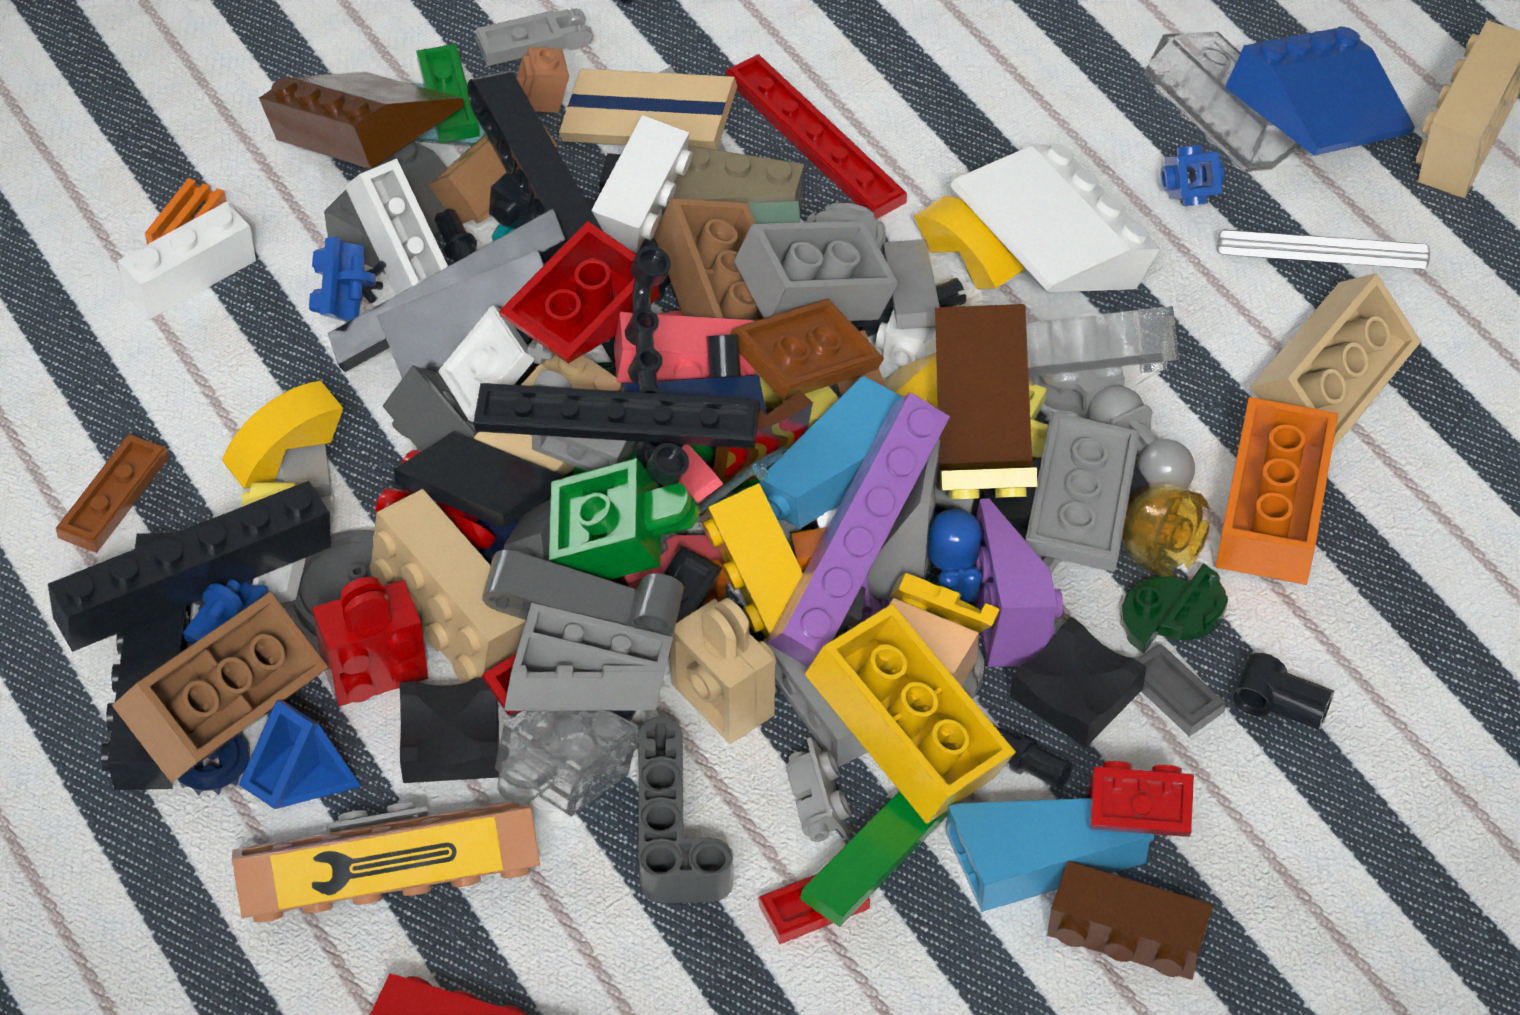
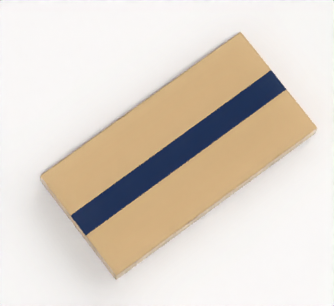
M580 69L559 134L562 141L626 145L641 116L644 115L689 132L688 146L718 150L737 89V83L732 76Z

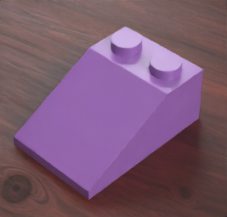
M980 499L976 519L982 530L979 556L973 566L981 571L982 580L978 597L975 600V606L982 610L985 603L1000 609L992 627L981 632L987 667L1021 666L1037 656L1055 636V617H1061L1063 611L1062 592L1060 589H1054L1050 569L990 499Z

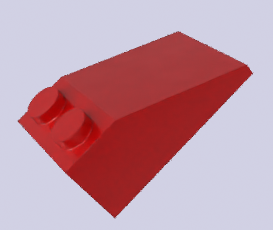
M587 221L499 310V315L569 364L616 335L620 312L633 313L632 295L635 279L631 274L630 266L636 253ZM658 286L651 289V305L659 298Z

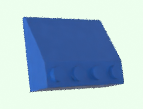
M1344 26L1244 45L1225 86L1227 90L1314 156L1412 134L1415 128L1373 48L1360 40V35L1355 30Z

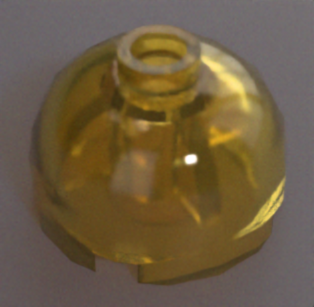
M1169 484L1156 485L1144 490L1132 501L1126 510L1122 533L1125 550L1136 564L1146 571L1160 577H1178L1172 572L1182 562L1189 569L1195 563L1204 547L1210 522L1202 520V507L1209 509L1208 502L1198 492Z

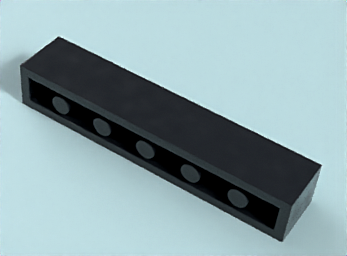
M309 481L298 484L48 583L53 619L71 651L74 652L203 599L204 591L210 584L216 583L226 586L229 580H235L242 584L331 548L330 512Z
M137 533L135 549L174 533ZM194 603L116 634L117 652L121 654L120 664H113L111 672L112 690L116 693L115 702L136 683L189 648V643L185 642L183 632L192 621ZM108 703L106 724L108 731H111L110 742H103L101 765L103 771L110 772L114 790L173 789V783L169 781L112 705L114 703Z

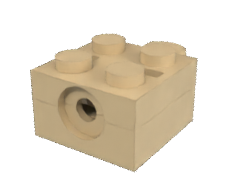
M725 598L718 602L714 599L676 623L670 649L671 684L729 744H732L774 716L776 693L775 655L765 642H757L749 633V621L734 601Z

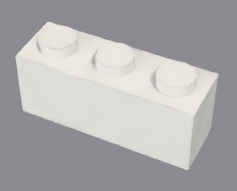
M642 115L591 210L603 232L635 253L638 252L645 238L648 240L653 238L659 224L660 216L657 215L662 206L667 207L670 198L674 197L676 190L674 182L678 174L684 176L688 171L693 152L688 151L689 132Z
M397 159L363 172L345 185L379 260L386 263L384 270L396 295L448 267Z
M225 202L119 259L117 262L126 298L147 320H150L256 261L250 225Z

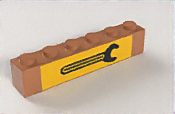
M527 798L232 850V865L241 917H253L254 922L277 920L283 917V911L303 908V912L307 914L324 912L333 908L332 902L352 899L353 904L356 905L370 904L380 901L383 898L382 893L402 890V895L404 896L420 895L430 892L432 890L431 885L451 881L453 887L470 886L481 882L480 876L500 873L501 878H516L529 874V867L540 866L532 810Z

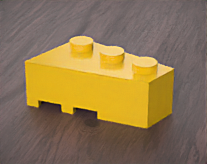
M760 483L709 506L701 519L704 531L711 545L714 548L717 547L725 562L723 569L730 585L734 590H740L747 603L743 610L751 628L755 633L761 630L764 637L768 638L799 583L803 572Z

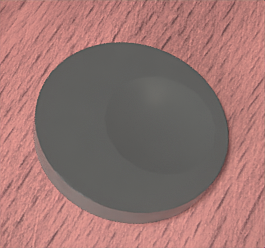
M356 530L331 536V548L306 557L296 600H293L302 625L314 636L317 637L312 607L341 599L342 589L348 583L358 578L372 577L370 563L372 560L374 531Z

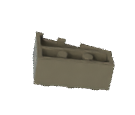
M688 146V151L693 152L688 171L684 176L678 174L674 182L676 190L673 199L740 203L799 201V211L804 200V164ZM662 206V215H663V213H664V211H665V209H666V207H663V206Z

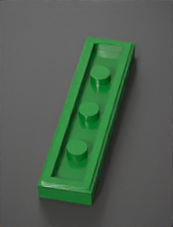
M899 791L802 889L800 900L841 927L947 817L948 810L926 824Z

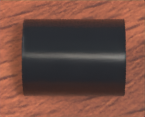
M739 335L707 336L709 378L741 376Z

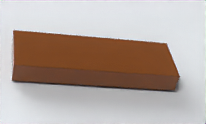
M128 434L56 527L58 538L98 553L169 459L167 448Z

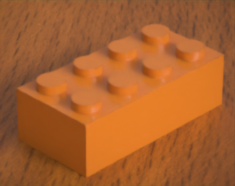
M1253 397L1248 398L1216 568L1307 585L1315 551L1339 413Z

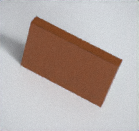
M829 298L735 327L730 335H739L740 354L783 401L788 400L799 391L806 394L878 370L884 360V357Z

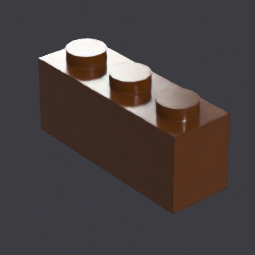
M1068 861L1051 907L1047 936L1056 938L1063 944L1071 947L1082 946L1105 953L1110 958L1120 962L1131 961L1154 968L1159 973L1169 977L1180 976L1193 980L1208 933L1213 904Z

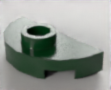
M1202 564L1160 623L1158 635L1173 640H1195L1209 635L1222 623L1227 609L1228 596L1220 583V576L1216 571L1206 564Z
M1153 577L1139 582L1127 593L1122 604L1120 616L1122 626L1128 634L1127 639L1131 645L1143 654L1158 635L1160 623L1190 583L1189 581L1176 577Z

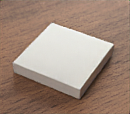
M494 305L488 309L438 371L468 420L472 422L474 421L480 383L514 385L534 361V356L527 353L528 346L516 328L500 317V308Z

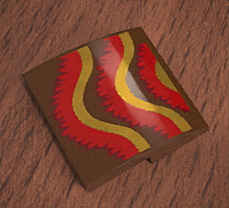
M801 391L797 392L767 415L760 409L755 449L717 446L713 472L722 481L723 486L744 483L760 478L808 430L813 402Z

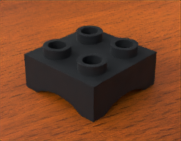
M1070 617L1037 656L1029 662L1022 664L1012 674L1010 697L1086 748L1143 690L1147 667L1134 658L1112 651L1099 642L1084 625Z
M482 678L462 684L442 686L424 684L417 681L400 682V766L403 783L500 778L498 700Z

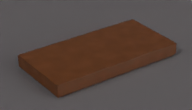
M1025 304L935 308L938 409L950 416L939 437L940 471L1032 468Z

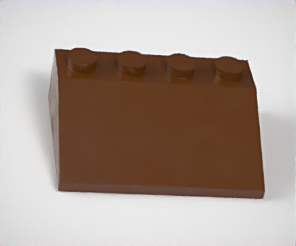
M368 72L286 77L273 83L271 90L259 97L276 140L369 169L374 168L465 106L461 97Z

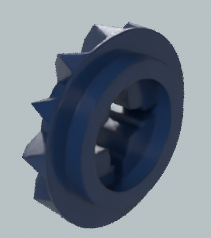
M238 735L207 757L210 760L218 758L221 768H214L211 765L203 768L201 762L178 778V781L182 788L190 787L198 796L203 791L213 790L219 795L223 787L229 784L237 786L239 777L244 773L248 764L249 752L245 741Z

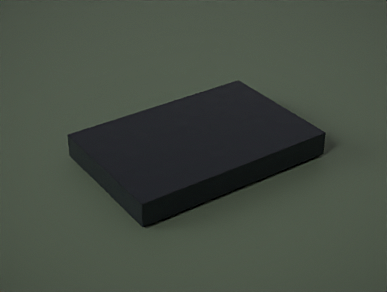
M456 431L446 435L394 469L396 484L414 492L423 489L431 499L502 529L551 496V482L562 479V474Z

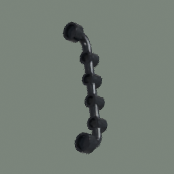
M655 246L640 248L630 266L631 274L635 279L632 295L633 316L625 329V337L631 344L636 346V355L628 368L630 379L639 384V391L641 393L664 394L658 389L657 373L663 360L660 353L654 349L653 335L659 326V319L651 311V289L664 281L671 268V261L662 249ZM637 442L634 452L637 459L646 464L648 475L655 483L666 486L676 484L681 481L689 467V458L686 452L675 444Z

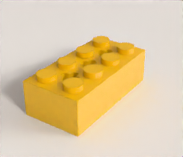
M893 604L824 645L804 674L926 824L946 812L948 806L959 803L993 780L1016 753Z

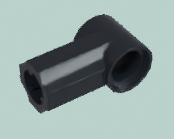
M1254 653L1249 656L1231 693V700L1237 708L1249 715L1265 716L1271 711L1319 730L1327 716L1335 690L1287 673L1285 665L1278 658L1270 654Z

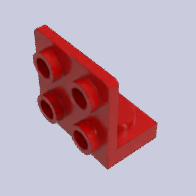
M1107 761L1103 763V767H1094L1087 787V798H1091L1090 829L1190 837L1192 833L1194 774L1182 773V768L1173 765H1155L1152 767V771L1132 770V764L1122 761Z

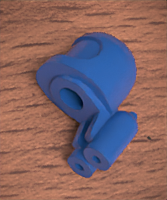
M949 509L938 514L930 526L927 539V554L931 562L942 570L939 575L938 586L960 593V598L965 602H973L978 597L982 580L981 571L973 566L979 556L982 530L978 520L968 511Z

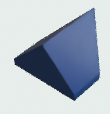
M276 700L238 784L274 809L362 787L320 725L283 700Z

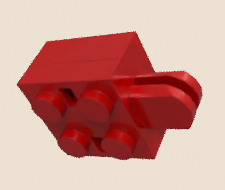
M376 577L358 578L343 587L341 599L312 607L320 657L329 667L325 670V674L338 707L353 702H363L372 696L400 688V682H420L429 679L421 621L404 580L383 585Z

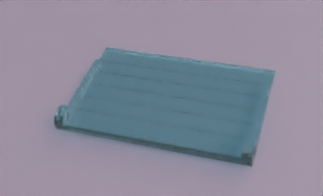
M786 446L757 460L698 504L700 509L699 515L752 475H755L759 480L765 479L768 476L766 467L783 458V452L787 450ZM682 531L661 536V554L668 550L666 541Z

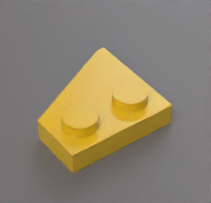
M908 573L903 574L896 580L889 595L904 603L979 633L992 627L1000 610L987 603L980 610L960 600V593L937 586Z

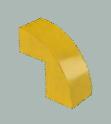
M943 196L914 215L923 238L926 239L930 253L960 252L976 289H997L1026 269L961 198Z
M321 381L293 388L265 404L243 424L229 443L222 462L243 489L251 488L252 483L275 482L287 449L332 442L343 407Z

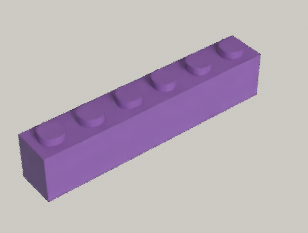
M911 392L892 406L767 641L768 644L808 667L812 664L822 647L834 639L950 418L949 415Z

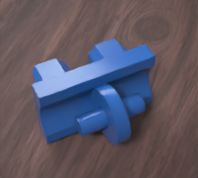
M337 237L325 238L324 248L313 251L312 267L315 273L321 274L323 277L322 289H314L310 293V311L344 322H349L359 316L363 287L374 286L376 283V275L364 271V246L347 243Z
M229 580L226 586L216 583L210 584L203 593L205 604L183 632L185 642L192 645L269 593L268 588L263 585H251L246 582L239 584L235 580Z

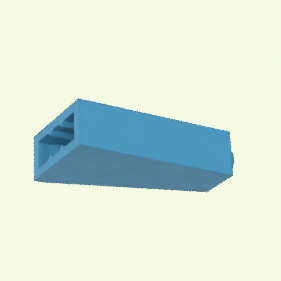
M862 376L759 478L762 490L777 520H785L800 529L824 515L827 511L838 507L889 411L903 396Z
M1091 798L957 803L948 806L946 835L981 912L1058 890L1068 861L1110 874L1145 864L1147 862L1149 844L1154 840V834L1091 830Z

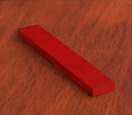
M757 54L726 70V76L735 78L737 83L736 90L856 205L868 208L874 212V218L878 219L906 204L907 192L762 56Z

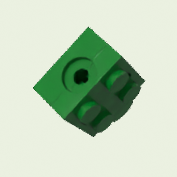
M637 458L552 481L549 561L605 580L660 567L661 536L692 528L699 517V505L682 483L660 487L657 483L653 482L647 470Z

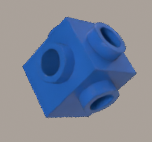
M1202 145L1177 147V156L1164 157L1165 166L1161 167L1160 176L1162 188L1165 192L1168 191L1169 199H1182L1183 206L1208 203V195L1223 194L1224 168L1222 161L1219 159L1218 151L1202 152ZM1187 168L1193 173V178L1189 183Z

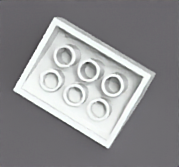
M1060 144L1031 145L952 181L951 188L1047 292L1137 289L1160 250L1148 237V231L1140 224L1134 222L1123 211V205L1117 199L1109 196L1098 185V179L1090 172L1084 170L1073 159V153Z

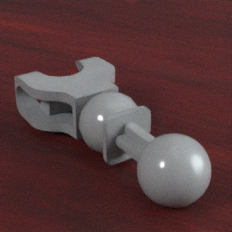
M1099 326L1083 333L1085 340L1082 359H1060L1048 349H1042L1028 355L1029 382L1047 388L1046 400L1044 402L1046 406L1060 411L1077 413L1084 419L1102 423L1107 422L1111 425L1140 431L1136 453L1139 457L1137 467L1149 483L1148 491L1160 497H1172L1182 493L1189 487L1195 474V462L1191 452L1177 441L1170 439L1158 440L1151 432L1152 409L1148 405L1143 404L1141 397L1135 391L1124 386L1125 377L1121 373L1120 368L1122 345L1107 329Z

